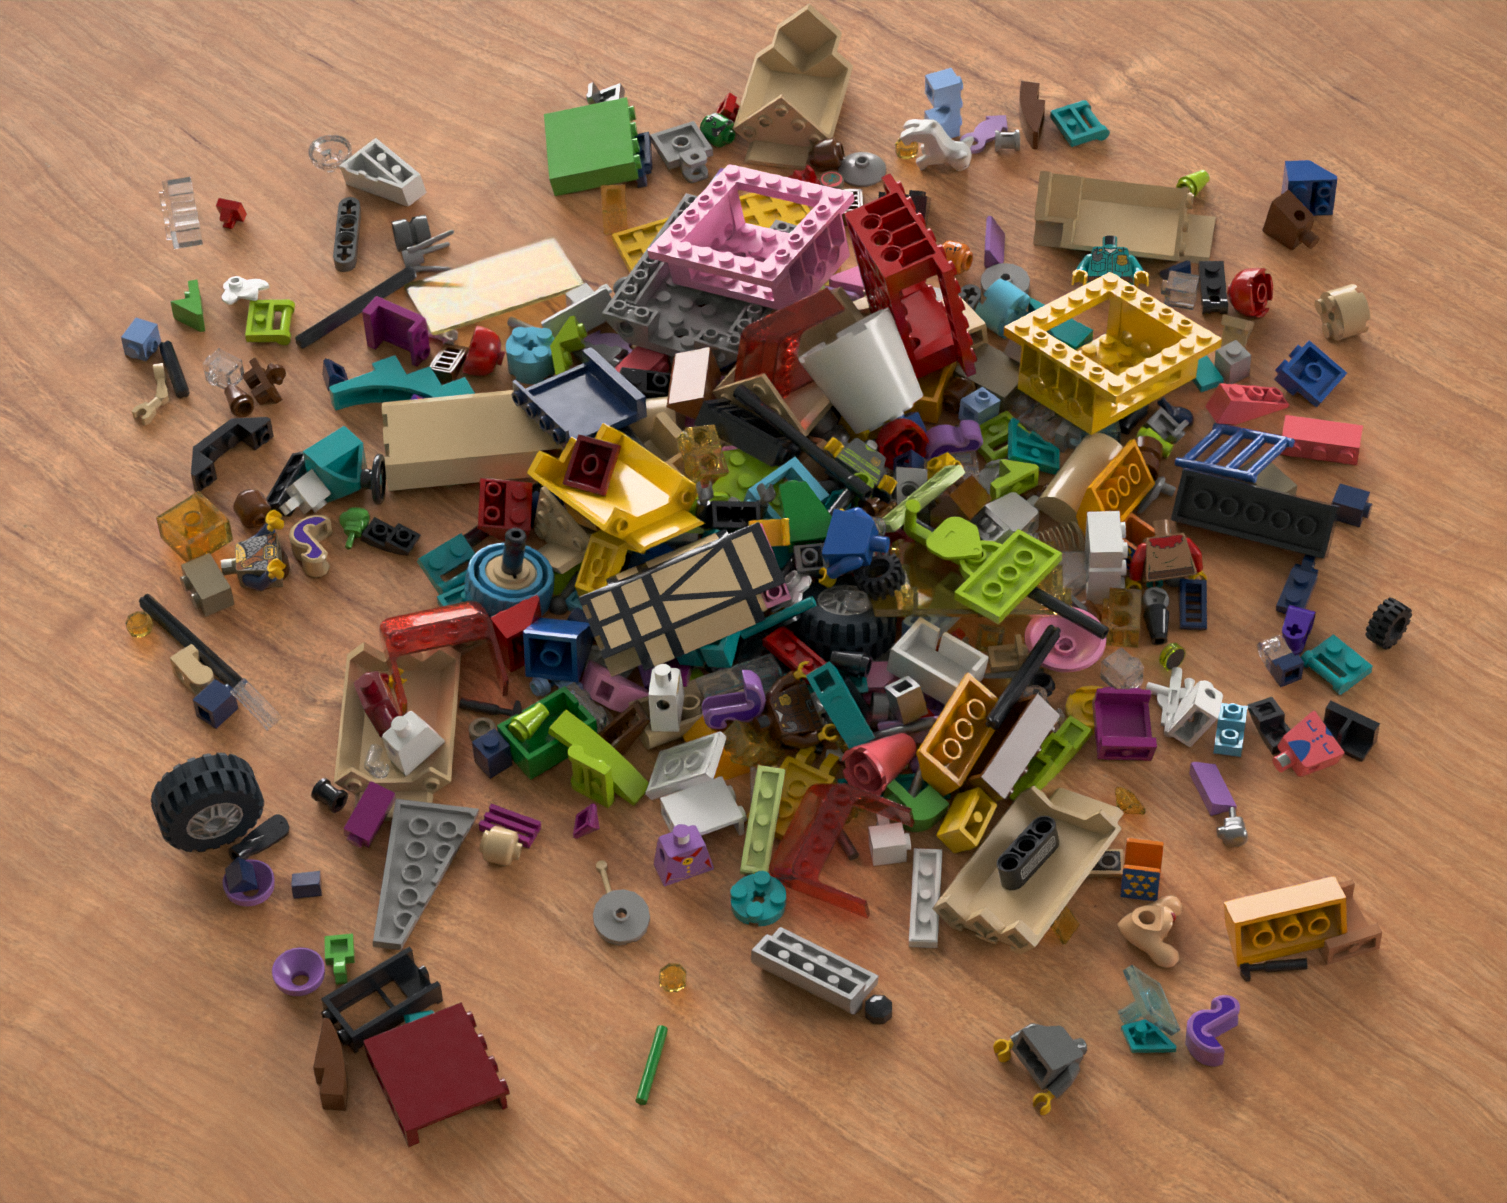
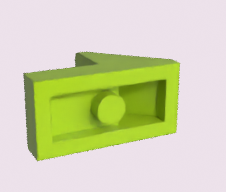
M1001 459L999 461V477L990 483V496L992 497L990 501L997 500L1011 492L1019 495L1037 486L1039 467L1036 464Z

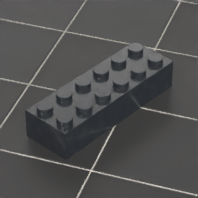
M1185 468L1182 471L1170 520L1325 559L1329 555L1341 506Z

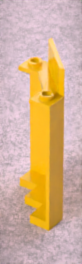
M602 423L595 439L621 446L606 496L562 484L577 440L573 437L569 439L559 459L539 450L527 471L528 475L543 486H546L548 490L604 532L624 540L640 553L705 524L689 512L698 496L696 484L623 432Z

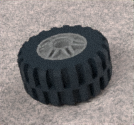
M849 574L839 576L835 584L830 588L818 583V580L822 578L817 579L815 583L811 582L810 587L802 593V600L813 596L817 606L801 613L802 617L794 622V635L824 661H830L834 650L866 652L867 656H871L875 660L892 647L896 639L897 604L894 596L891 597L889 594L886 595L887 599L882 600L881 597L878 598V601H873L872 597L870 600H867L865 596L862 597L854 577Z
M210 753L203 754L202 757L196 759L193 757L187 759V762L182 765L179 763L174 766L171 772H166L162 776L161 781L157 782L150 800L163 839L174 848L182 849L186 852H192L193 850L205 852L206 849L210 848L214 850L226 843L229 845L235 842V839L239 836L242 838L247 834L249 828L253 829L257 824L264 807V798L252 767L244 759L233 754L227 756L225 753H216V755H211Z

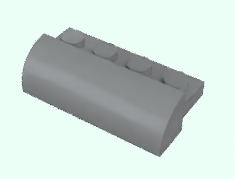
M782 927L772 936L766 934L751 951L752 964L851 1014H856L862 1009L863 1000L878 984V975Z

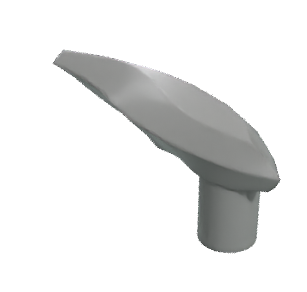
M1164 476L1159 477L1155 481L1153 488L1141 501L1137 513H1142L1158 497L1160 492L1172 497L1176 487L1165 483Z

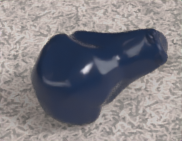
M1164 397L1157 401V405L1162 407L1178 424H1181L1186 419L1189 422L1187 426L1193 425L1194 417L1191 411L1183 407L1172 406Z

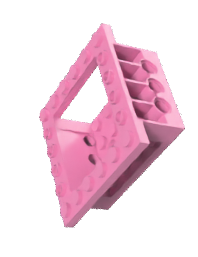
M729 164L647 250L650 259L668 263L673 284L798 314L850 256L842 214L855 201L853 192ZM738 190L814 208L791 233L781 232L745 223Z

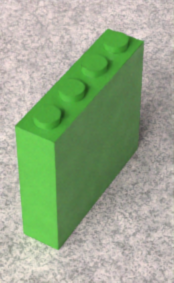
M627 97L544 114L549 180L554 196L639 179L638 169H641L642 165L639 154L636 155L637 152H640L639 142L637 138H634L638 136L636 122H633V120H636V112L634 106H629Z

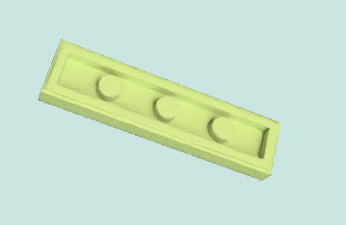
M951 465L942 468L876 523L879 533L895 532L904 524L905 503L908 500L918 501L921 509H923L965 474L961 465Z
M761 765L757 767L740 874L752 875L758 871L769 873L785 769Z

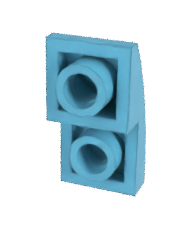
M1221 703L1214 753L1241 757L1248 706Z

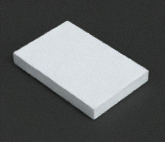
M720 731L660 751L646 790V795L653 800L712 781L727 737Z

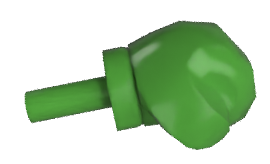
M349 508L339 517L344 533L348 536L345 545L346 549L352 548L354 538H360L369 524L370 515L364 508Z

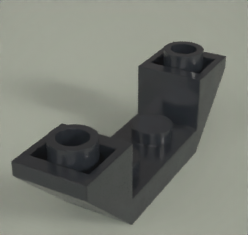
M268 417L231 418L193 446L191 477L194 491L199 493L217 479L214 462L228 450L234 448L240 441L247 444L253 450H257L263 444L269 442L274 437L271 419Z

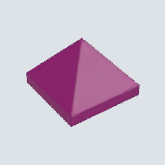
M594 803L576 815L573 838L578 839L600 829L597 807Z

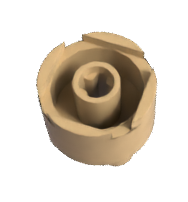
M1355 284L1324 292L1321 294L1320 299L1315 300V309L1321 316L1323 323L1322 332L1326 338L1331 337L1338 341L1368 331L1369 326L1366 327V321L1370 320L1369 306L1362 292L1357 293L1354 289L1357 288Z

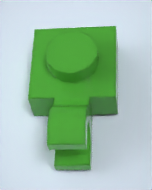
M353 934L324 936L326 966L333 965L336 985L346 984V964L355 963Z

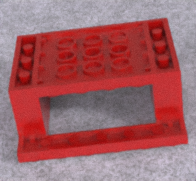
M891 173L881 177L885 196L844 213L870 314L881 309L884 310L887 307L890 309L917 379L954 362H958L965 375L970 377L976 374L974 363L977 362V357L970 347L973 345V340L970 333L966 330L970 326L962 312L966 309L961 297L958 295L961 293V288L956 278H954L957 275L955 265L951 260H946L947 256L943 246L936 244V238L932 229H926V223L922 214L915 212L916 208L910 196L906 198L902 183L900 181L896 182ZM935 275L938 276L944 304L941 300H936L935 290L931 284H926V279Z

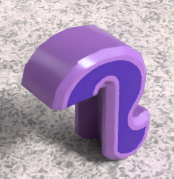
M962 420L959 423L960 427L951 425L932 427L925 433L929 439V445L927 443L925 448L927 451L924 457L926 465L932 458L946 452L952 454L977 451L983 445L979 424L974 420Z
M742 670L744 691L710 696L703 701L701 707L705 724L708 727L724 729L727 727L726 720L747 723L752 721L753 717L761 715L764 711L766 699L761 679L751 670Z
M1221 995L1211 1001L1210 1010L1197 1011L1187 1021L1185 1044L1190 1054L1204 1065L1213 1067L1223 1065L1225 1051L1215 1038L1238 1025L1240 1004L1234 997Z

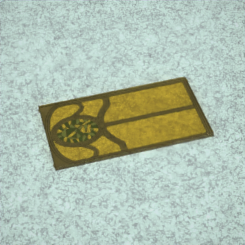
M553 237L404 284V290L419 314L426 317L427 327L432 336L564 295L585 283Z

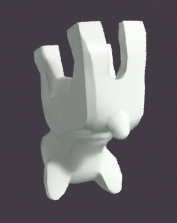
M914 119L905 122L903 127L906 130L901 132L900 137L904 145L908 146L911 142L924 143L920 147L923 156L916 159V164L920 170H924L928 165L944 163L950 164L956 171H962L969 167L972 157L970 148L974 142L972 136L966 137L961 141H954L946 134L939 122L935 120Z

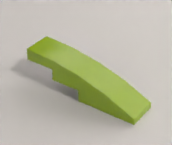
M565 710L549 727L548 734L568 748L572 745H581L584 748L585 754L597 760H603L612 767L614 793L635 806L646 794L649 782L615 748L569 711Z
M1070 715L1056 733L1052 732L1043 741L1041 751L1030 760L1027 765V772L1016 781L1013 786L1014 791L1009 799L1014 801L1020 792L1033 785L1037 789L1042 790L1093 735L1092 729Z

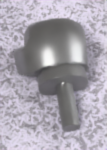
M1230 807L1228 809L1229 818L1224 819V826L1217 827V837L1221 838L1228 847L1242 846L1248 840V832L1243 818L1236 817V809Z

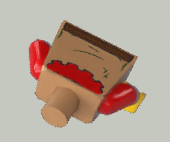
M1169 519L1153 521L1155 537L1145 538L1138 545L1130 563L1129 575L1125 579V589L1129 593V587L1136 585L1137 593H1140L1142 591L1141 578L1142 583L1182 577L1196 579L1198 576H1200L1201 580H1207V576L1202 571V552L1190 538L1185 537L1184 533L1171 534Z

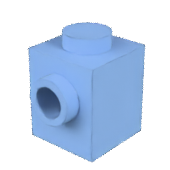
M981 387L961 399L958 419L961 421L974 420L980 425L999 414L1001 400L984 387Z

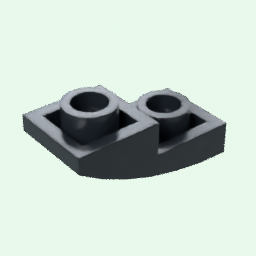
M374 517L362 533L360 541L390 553L408 556L420 539L421 534L400 523L393 527Z

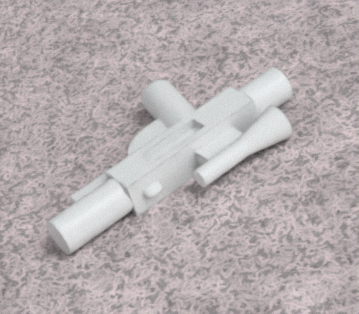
M1179 667L1172 668L1169 688L1148 682L1146 690H1151V694L1157 695V703L1163 709L1161 726H1165L1164 735L1166 737H1173L1168 734V730L1177 711L1179 701L1189 693L1195 684L1194 679L1186 678L1184 680L1185 688H1181L1183 670Z

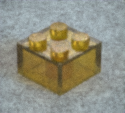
M199 491L156 517L161 539L186 563L208 553L212 554L233 541L229 519Z

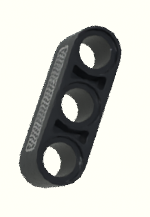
M1040 816L1035 818L997 859V869L1002 887L1007 890L1021 888L1059 847L1060 841L1056 822L1052 817Z

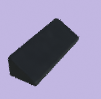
M303 451L292 453L266 498L271 509L276 510L282 516H285V514L279 507L291 499L285 490L307 473ZM294 510L288 513L286 517L292 516Z

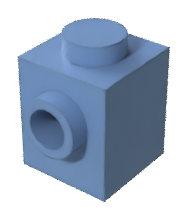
M135 318L121 336L125 355L147 361L152 353L157 351L161 342L158 325L139 318Z

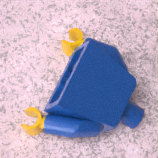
M860 507L846 511L843 509H834L822 550V556L828 568H820L819 574L824 577L818 580V583L827 588L832 587L839 576L861 566L870 565L874 552L887 553L889 550V537L878 536L879 531L873 518Z

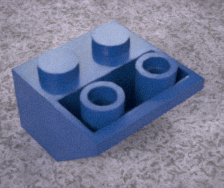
M1310 160L1285 161L1281 194L1290 190L1314 216L1333 215L1338 179L1336 175Z

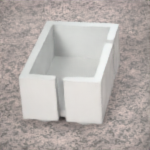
M1119 511L1087 512L1084 574L1085 582H1088L1086 583V598L1094 604H1119L1120 593L1125 592V580L1121 576H1126V560H1123V558L1128 556L1127 542H1124V539H1122L1126 537L1125 522H1120Z
M920 617L891 649L886 670L901 679L910 676L921 686L924 693L946 705L967 672L979 682L984 678L989 657L947 632H944L938 652L935 651L940 628Z

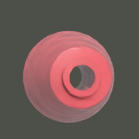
M899 733L854 746L845 751L842 756V762L845 760L846 766L842 770L844 777L857 794H866L870 796L868 799L879 797L884 793L887 785L896 779L914 758L917 752L916 743L911 736Z

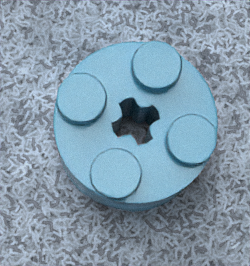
M998 279L984 293V296L987 297L983 304L979 302L975 313L986 323L987 328L1006 339L1007 337L1003 335L1004 326L1029 314L1026 309L1031 301V297L1009 281Z
M516 327L513 329L512 335H510L506 342L508 371L516 377L517 381L524 384H537L544 381V378L550 374L551 377L555 374L550 348L555 338L550 329L537 327Z

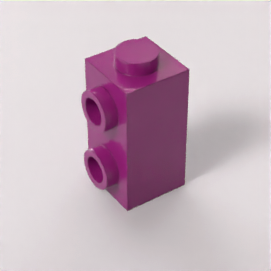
M372 781L369 782L344 827V836L347 837L346 840L359 848L362 845L368 848L371 846L395 803V793Z

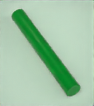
M659 1025L656 1028L635 1101L640 1105L647 1104L667 1036L668 1028L663 1025Z

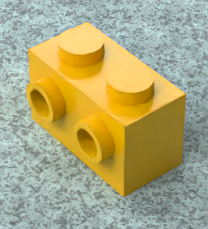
M980 787L958 793L936 836L954 854L977 847L997 804Z

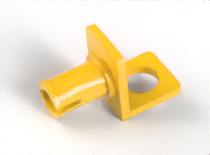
M789 518L749 521V526L757 522L762 523L771 546L790 545Z

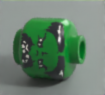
M719 113L707 115L700 124L702 134L710 144L717 148L731 144L736 136L733 130L734 122Z

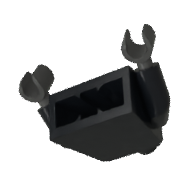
M700 481L697 482L696 490L699 499L696 504L695 516L705 523L699 527L704 529V531L713 529L721 531L726 529L728 534H731L749 526L748 523L751 520H763L769 506L767 503L776 498L772 484L770 483L767 489L763 483L757 486L756 489L760 500L756 502H710L709 500L714 496L711 481H709V486L703 489Z

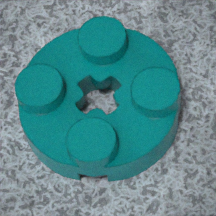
M758 871L755 874L745 876L730 889L731 910L734 916L744 924L749 925V922L758 923V926H767L778 921L785 912L787 904L786 889L778 879L770 876L766 871ZM758 896L763 897L764 899L763 903H760L759 901H752L754 900V897Z

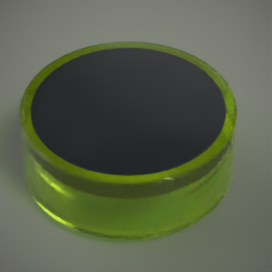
M1171 643L1160 653L1159 663L1165 669L1171 671L1172 668L1178 667L1183 662L1186 651L1179 644Z

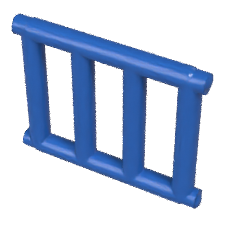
M1214 423L1209 434L1184 457L1176 458L1175 466L1255 483L1257 475L1287 447L1292 448L1295 440L1276 434ZM1223 434L1231 436L1204 462L1196 461ZM1243 439L1253 440L1225 467L1216 465ZM1265 443L1274 445L1247 471L1238 470Z

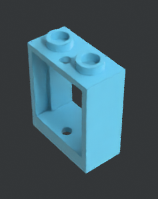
M794 457L749 488L743 501L756 502L760 500L756 489L760 483H763L767 489L770 483L773 486L784 477L788 481H806L824 506L829 494L800 461ZM769 505L763 520L782 519Z

